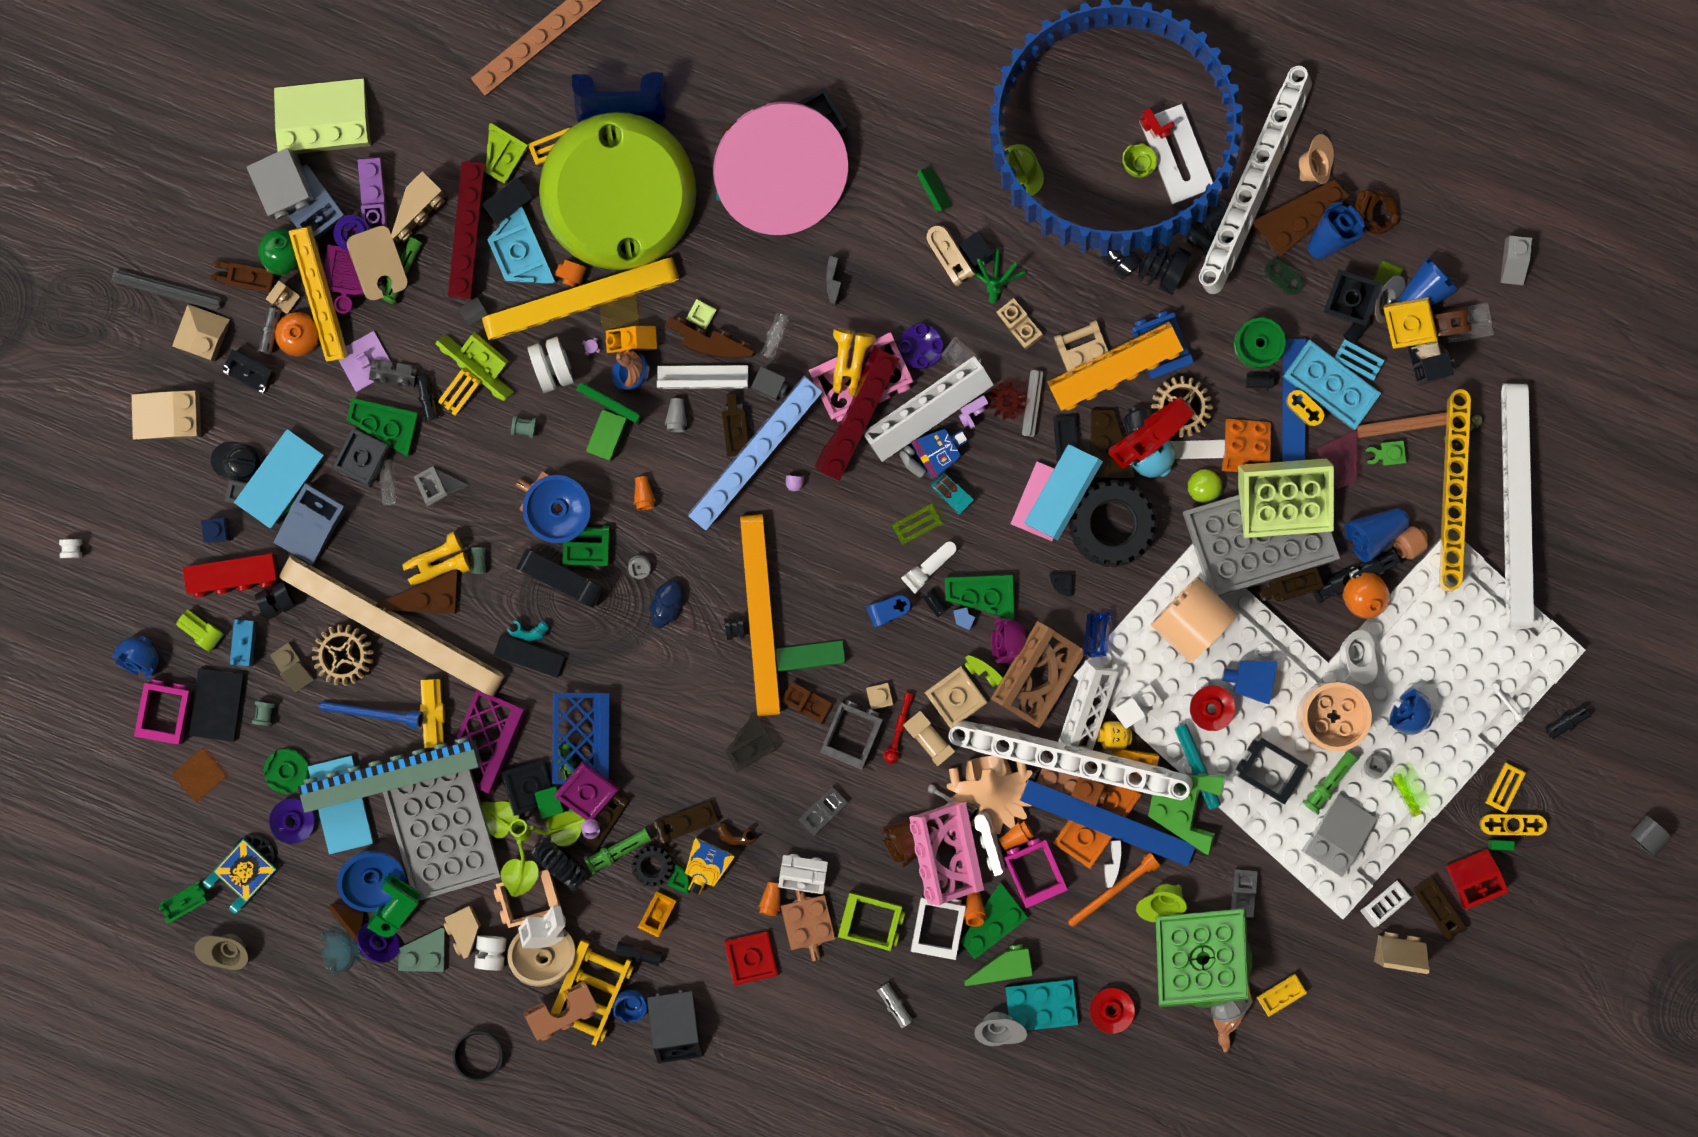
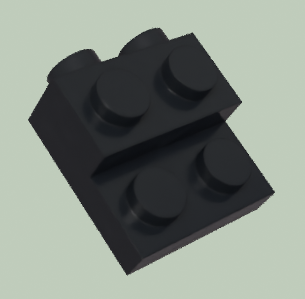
M1221 200L1217 207L1208 206L1206 220L1202 223L1195 220L1190 226V233L1185 238L1191 245L1197 246L1198 244L1202 247L1205 256H1207L1228 208ZM1234 237L1226 239L1225 243H1230Z

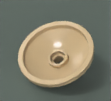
M563 929L564 938L560 942L544 948H522L520 934L518 933L513 938L508 949V964L514 976L521 982L536 987L548 986L564 978L571 970L576 956L575 945L569 933ZM543 959H548L546 963H541Z

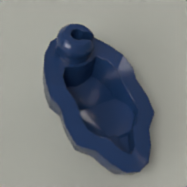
M679 581L665 582L655 592L649 610L652 624L656 628H663L668 623L675 621L679 616L680 609L684 604V592Z

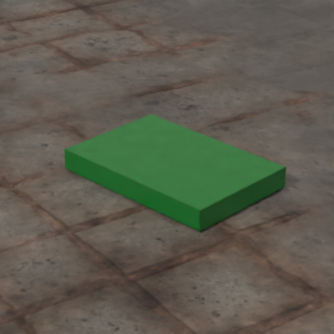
M579 383L576 390L582 395L636 425H639L642 418L638 413L586 384Z

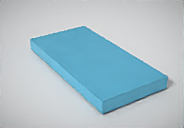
M1311 340L1306 342L1282 376L1352 430H1356L1381 395L1379 391Z
M287 429L234 503L272 529L324 458V455Z
M1068 444L1024 523L1058 541L1103 461Z
M352 755L308 766L310 778L317 777V781L326 779L325 774L338 771L339 775L346 774L348 768L355 767ZM363 798L318 809L329 854L374 843Z

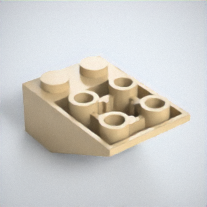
M423 171L405 189L391 237L397 243L401 240L403 242L407 241L413 234L411 230L417 224L419 226L423 225L429 218L428 214L433 209H439L445 202L444 198L446 195Z

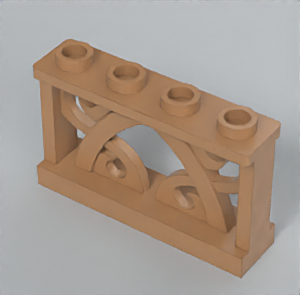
M1037 621L1027 637L1022 651L1015 657L991 700L1040 728L1046 721L1052 707L1058 701L1064 687L1070 681L1076 667L1082 661L1086 651ZM1052 637L1059 641L1053 647L1049 644ZM1064 647L1067 648V651L1065 652V654H1064V653H1057V654L1055 655V653H1056L1059 649L1064 648ZM1048 663V681L1031 689V671L1034 667H1040ZM1015 699H1021L1019 709L1012 706ZM1027 699H1029L1028 704L1032 708L1029 713H1027L1025 708Z

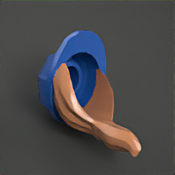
M629 350L616 354L617 362L612 370V380L615 386L623 390L640 387L648 379L650 371L645 357L638 351Z

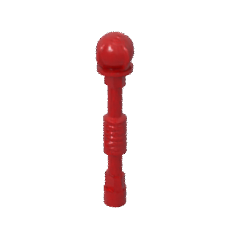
M905 692L901 714L898 715L893 742L890 748H886L883 754V758L888 764H894L899 760L898 742L901 732L904 730L903 724L906 723V714L914 694Z

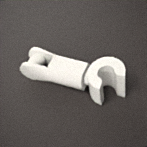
M946 542L920 565L921 569L916 566L902 576L901 579L916 594L928 581L927 575L930 576L956 552V545L953 542Z

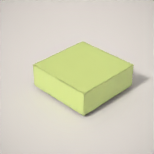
M696 299L686 320L706 330L717 310Z

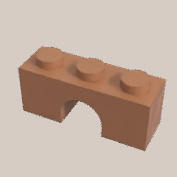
M584 981L563 991L567 999V1006L563 1012L552 1014L548 1012L543 1002L522 1012L537 1041L540 1039L542 1041L547 1040L554 1035L553 1032L559 1029L566 1030L574 1025V1021L580 1018L584 1020L595 1014L594 1011L598 1010V1007Z

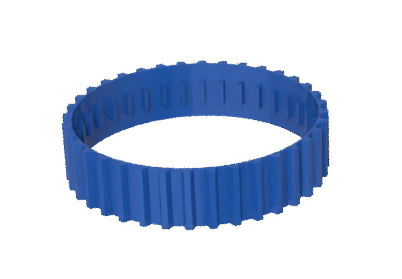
M1102 0L1100 6L1092 8L1087 3H1082L1080 11L1071 14L1065 9L1060 11V19L1052 23L1047 19L1044 20L1040 32L1036 35L1029 32L1025 36V46L1023 49H1013L1011 52L1012 64L1011 66L1002 67L1001 85H995L994 105L990 108L991 150L994 153L995 170L1000 171L1003 190L1011 189V204L1014 208L1022 206L1025 210V220L1028 223L1037 221L1041 225V234L1047 236L1053 233L1059 236L1060 244L1066 246L1069 242L1079 244L1080 252L1086 253L1089 248L1100 250L1101 256H1108L1110 250H1120L1123 256H1129L1131 249L1141 247L1147 253L1151 252L1152 244L1161 242L1165 246L1170 245L1172 236L1178 232L1184 236L1189 234L1190 226L1195 220L1201 223L1206 220L1208 206H1218L1221 190L1228 189L1232 170L1236 169L1243 126L1240 125L1243 108L1242 105L1237 104L1238 84H1230L1232 73L1230 65L1221 64L1220 49L1218 47L1210 49L1208 44H1206L1207 35L1204 32L1196 34L1190 29L1191 21L1184 19L1178 22L1172 18V11L1169 9L1162 13L1153 11L1152 4L1145 2L1142 7L1132 6L1130 0H1123L1121 5H1111L1109 0ZM1103 27H1128L1156 33L1174 41L1177 45L1189 51L1194 58L1205 66V71L1209 72L1215 80V87L1220 89L1222 105H1226L1228 110L1225 121L1226 124H1230L1231 131H1227L1226 142L1231 143L1230 149H1224L1222 161H1225L1222 168H1217L1216 179L1213 184L1208 183L1205 193L1199 199L1196 198L1192 206L1178 212L1177 216L1161 221L1158 225L1130 231H1102L1078 226L1071 223V221L1054 215V212L1042 207L1036 198L1033 199L1026 192V186L1019 183L1016 178L1015 168H1010L1008 164L1009 151H1004L1002 143H1006L1005 132H1000V124L1005 125L1006 113L1002 112L1004 106H1009V93L1012 88L1015 89L1017 85L1016 79L1022 72L1024 73L1027 70V65L1034 58H1037L1042 51L1051 47L1057 41L1078 32Z

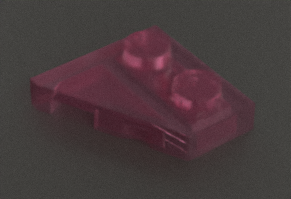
M1356 430L1316 449L1320 459H1328L1334 466L1335 490L1357 480Z

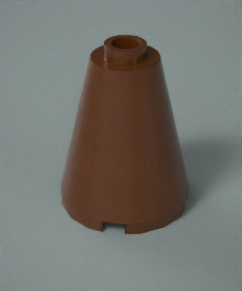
M910 819L880 828L881 835L885 833L887 838L883 842L895 863L901 862L900 868H904L917 857L914 849L913 834L910 830ZM933 820L927 822V827L932 826L938 829L937 824Z

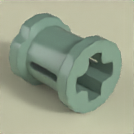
M514 415L511 435H528L534 439L537 419H521Z
M255 701L257 707L252 724L272 727L270 719L272 708H275V704Z

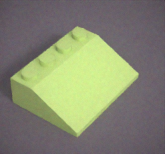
M364 78L274 88L275 131L278 152L285 148L300 154L371 146Z
M1328 459L1238 465V489L1244 538L1334 531V466Z

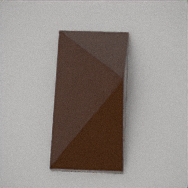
M330 904L327 908L354 942H357V933L363 926L365 912L356 910L347 904Z

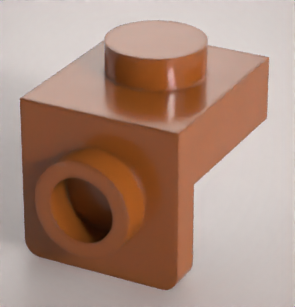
M1079 777L1071 796L1100 807L1101 804H1105L1109 796L1108 786L1094 780Z

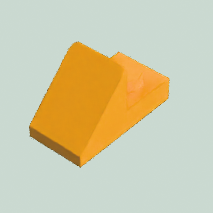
M656 891L638 928L659 937L676 900Z

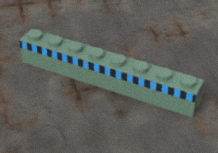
M466 737L455 740L456 745L447 747V743L433 746L434 751L426 752L424 748L412 751L411 757L404 758L403 754L390 757L391 762L382 764V760L368 763L369 768L362 770L359 765L348 768L347 773L339 775L338 771L325 774L326 779L317 781V777L303 780L304 785L298 786L304 813L481 767L482 762L476 740L469 741V738Z

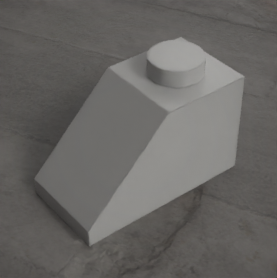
M1508 236L1505 238L1500 283L1524 285L1530 262L1532 238Z

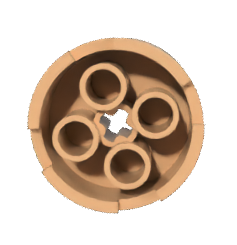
M1198 576L1175 597L1150 625L1189 663H1192L1226 630L1238 614Z
M1339 682L1321 683L1307 691L1299 702L1296 715L1298 727L1305 739L1313 746L1329 751H1345L1357 746L1368 734L1372 722L1371 707L1363 693L1352 685ZM1332 710H1334V714L1338 715L1337 719H1333V723H1331L1330 718H1327V714L1332 713Z

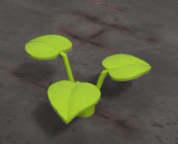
M509 802L482 803L490 835L495 838H505L510 832L519 847L521 861L512 859L501 870L502 883L510 895L517 897L527 893L538 880V866L534 861H525L526 858L522 845L523 842L530 838L531 832L533 831L545 836L551 835V840L557 846L568 847L579 839L582 833L581 825L585 821L584 818L576 812L569 813V811H565L564 813L550 816L546 821L549 831H543L534 828L533 825L528 826L524 820L520 819V814L513 816Z

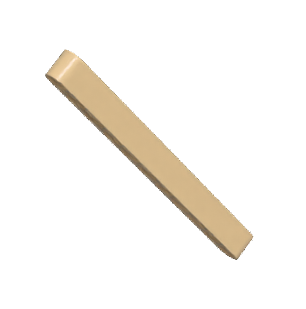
M289 556L279 575L285 582L487 695L494 696L505 677L497 669L399 614L386 610V608L376 607L377 602L299 558Z

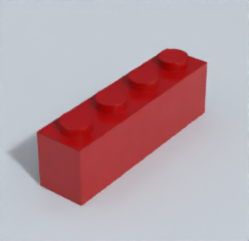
M275 554L182 567L186 594H193V598L206 597V592L215 591L216 595L229 593L230 588H238V591L251 590V585L260 584V588L274 586L273 582L279 581Z

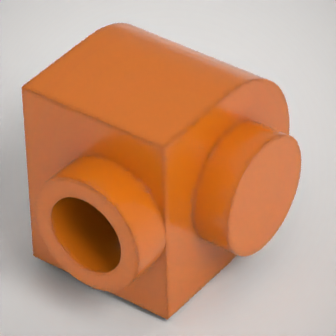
M565 260L564 264L559 263L555 276L562 278L563 284L575 287L576 284L581 285L586 267Z

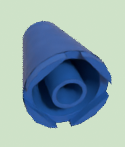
M1342 202L1332 203L1326 208L1307 245L1312 257L1323 260L1360 240L1364 235L1363 227L1365 224L1355 208L1352 206L1347 208L1342 205Z
M1428 257L1400 294L1396 303L1429 297L1432 307L1455 294L1459 289L1434 264L1435 262Z
M1396 508L1351 520L1345 524L1344 530L1347 540L1350 541L1352 539L1355 545L1352 547V550L1363 562H1369L1409 527L1410 518L1406 511Z

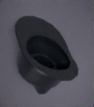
M225 442L218 445L211 455V466L219 476L240 481H250L264 461L262 453L257 448L233 442Z

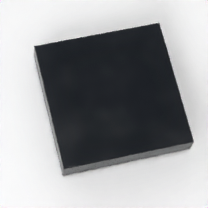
M352 428L332 468L372 488L392 447Z
M544 759L500 773L513 816L538 809L535 793L552 788Z

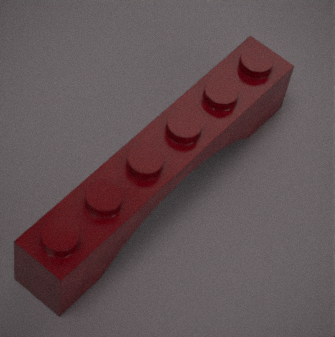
M462 161L448 289V297L451 299L472 301L474 296L478 229L486 180V165L484 163Z
M875 345L873 346L864 364L862 375L850 406L838 428L824 446L814 466L819 472L840 481L900 360L894 354Z

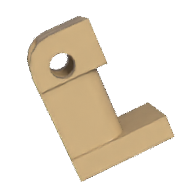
M919 711L903 726L932 757L933 762L939 766L955 751L949 744H946L930 725L929 720Z

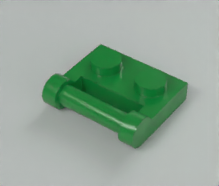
M610 525L586 527L578 535L602 536V543L571 542V540L563 542V565L608 566Z

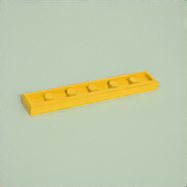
M307 226L290 230L289 235L325 360L327 362L348 357V353L312 228Z

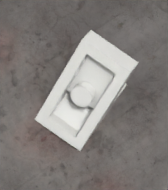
M1149 684L1112 711L1126 729L1144 718L1145 715L1163 702Z

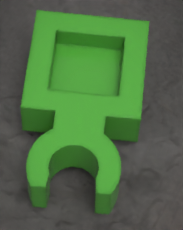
M1404 441L1380 443L1381 450L1374 447L1365 449V452H1373L1375 455L1374 459L1366 461V464L1372 465L1379 460H1382L1383 466L1406 463Z

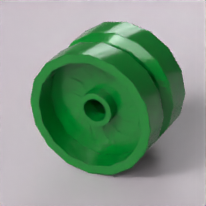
M1263 317L1251 319L1243 324L1235 334L1233 341L1234 353L1239 362L1248 368L1256 370L1267 368L1277 362L1284 353L1286 345L1285 334L1281 327L1273 320ZM1256 340H1262L1264 342V345L1258 347L1256 345Z

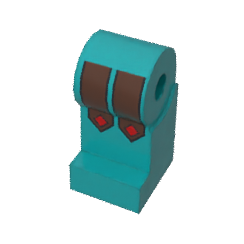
M942 473L931 484V487L958 515L974 500L945 473Z

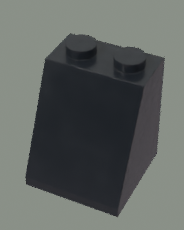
M678 990L675 994L657 993L652 997H648L652 1044L657 1062L665 1063L703 1057L693 992Z

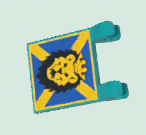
M242 839L221 864L204 880L203 886L209 889L219 879L226 883L239 895L229 907L230 911L235 914L243 908L277 868L247 840Z

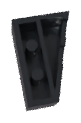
M1438 341L1407 346L1418 386L1443 380L1454 375L1453 370H1456L1454 358L1449 356L1448 351Z

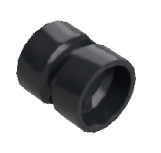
M1110 250L1108 256L1100 257L1108 267H1114L1113 272L1121 280L1130 274L1142 261L1134 251L1130 252L1129 256H1123L1120 250Z
M285 581L272 586L271 591L265 589L255 594L258 607L266 620L278 616L279 611L287 612L296 607L295 600Z

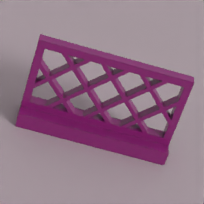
M476 689L456 740L468 737L472 741L474 740V735L484 732L488 743L478 747V751L490 747L492 756L490 760L482 762L483 778L480 784L475 782L476 788L486 793L494 794L501 778L500 773L505 769L529 710L495 696L487 695ZM480 696L488 699L491 708L482 712L479 711L477 703ZM502 706L510 708L511 711L508 718L500 721L496 709ZM492 711L496 723L486 727L481 715ZM478 717L482 729L471 733L468 724L471 719ZM498 726L501 735L499 739L491 742L487 730Z

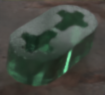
M1271 260L1266 264L1264 268L1265 276L1281 291L1291 296L1300 292L1303 284L1302 280L1283 262ZM1270 265L1273 267L1278 265L1280 267L1278 271L1283 277L1281 278L1278 274L1272 276L1270 274ZM1287 278L1289 281L1296 280L1295 286L1297 290H1288V283L1283 279Z

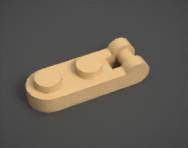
M931 227L927 233V241L953 283L958 287L963 283L964 279L976 275V271L968 262L946 227ZM960 264L963 270L957 272L954 267Z

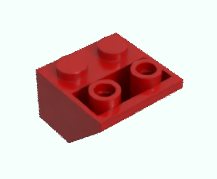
M1488 849L1445 866L1461 906L1466 910L1509 893L1501 872Z

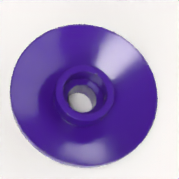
M286 799L276 804L269 816V827L272 834L279 841L287 844H297L304 841L311 834L314 828V815L312 811L304 813L300 800ZM288 818L293 819V826L287 825L286 821Z
M368 923L364 924L357 933V944L360 951L368 959L377 963L392 961L397 956L400 948L397 935L382 937L368 929Z

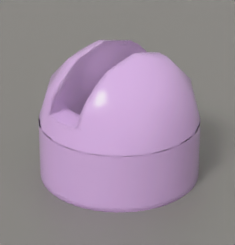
M786 475V486L789 490L798 491L802 488L804 477Z
M588 819L582 823L581 830L584 837L594 839L599 835L600 827L596 820Z

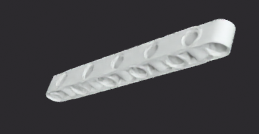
M1295 66L1288 72L1207 253L1205 263L1199 274V280L1206 292L1210 294L1219 293L1223 289L1304 108L1306 98L1312 87V80L1307 70L1302 66ZM1304 77L1301 82H1296L1298 78ZM1287 117L1285 121L1278 122L1280 118ZM1264 157H1269L1266 162H1260ZM1251 197L1250 201L1243 203L1245 198ZM1234 237L1230 243H1225L1226 239ZM1210 278H1216L1213 283L1207 284Z
M963 720L956 723L949 732V739L956 746L1147 794L1183 800L1188 797L1193 787L1192 779L1183 773L986 724H977ZM956 729L963 730L966 737H960L956 733ZM1000 740L1007 741L1009 743V747H1003L1000 744ZM1043 751H1050L1053 754V758H1047ZM1087 762H1095L1098 768H1090ZM1132 773H1139L1142 776V779H1134L1132 777ZM1177 783H1182V784H1184V785L1186 786L1187 790H1185V791L1179 790V789L1176 787V784H1177Z

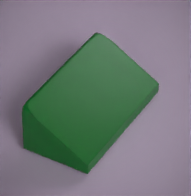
M929 167L918 171L917 177L936 212L940 214L951 208L952 203L933 168Z

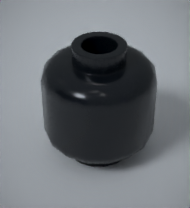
M1135 406L1128 410L1129 413L1123 419L1127 434L1130 435L1144 425V420L1152 415L1149 409Z

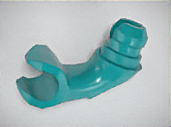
M512 621L518 625L517 631L512 632L507 628L511 636L532 641L545 638L544 636L546 631L549 630V625L542 621L534 629L525 631L519 622Z

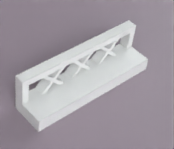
M748 365L658 366L657 388L748 389Z
M1085 660L1059 738L1060 743L1093 750L1119 673L1116 669L1100 668L1094 661ZM1102 675H1110L1108 682L1100 686L1099 683ZM1101 694V702L1093 706L1094 698ZM1095 715L1094 723L1087 727V719ZM1088 735L1087 745L1079 746L1080 740Z

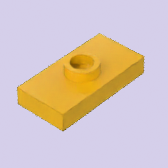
M1294 973L1256 998L1267 1016L1270 1017L1306 995L1307 992Z

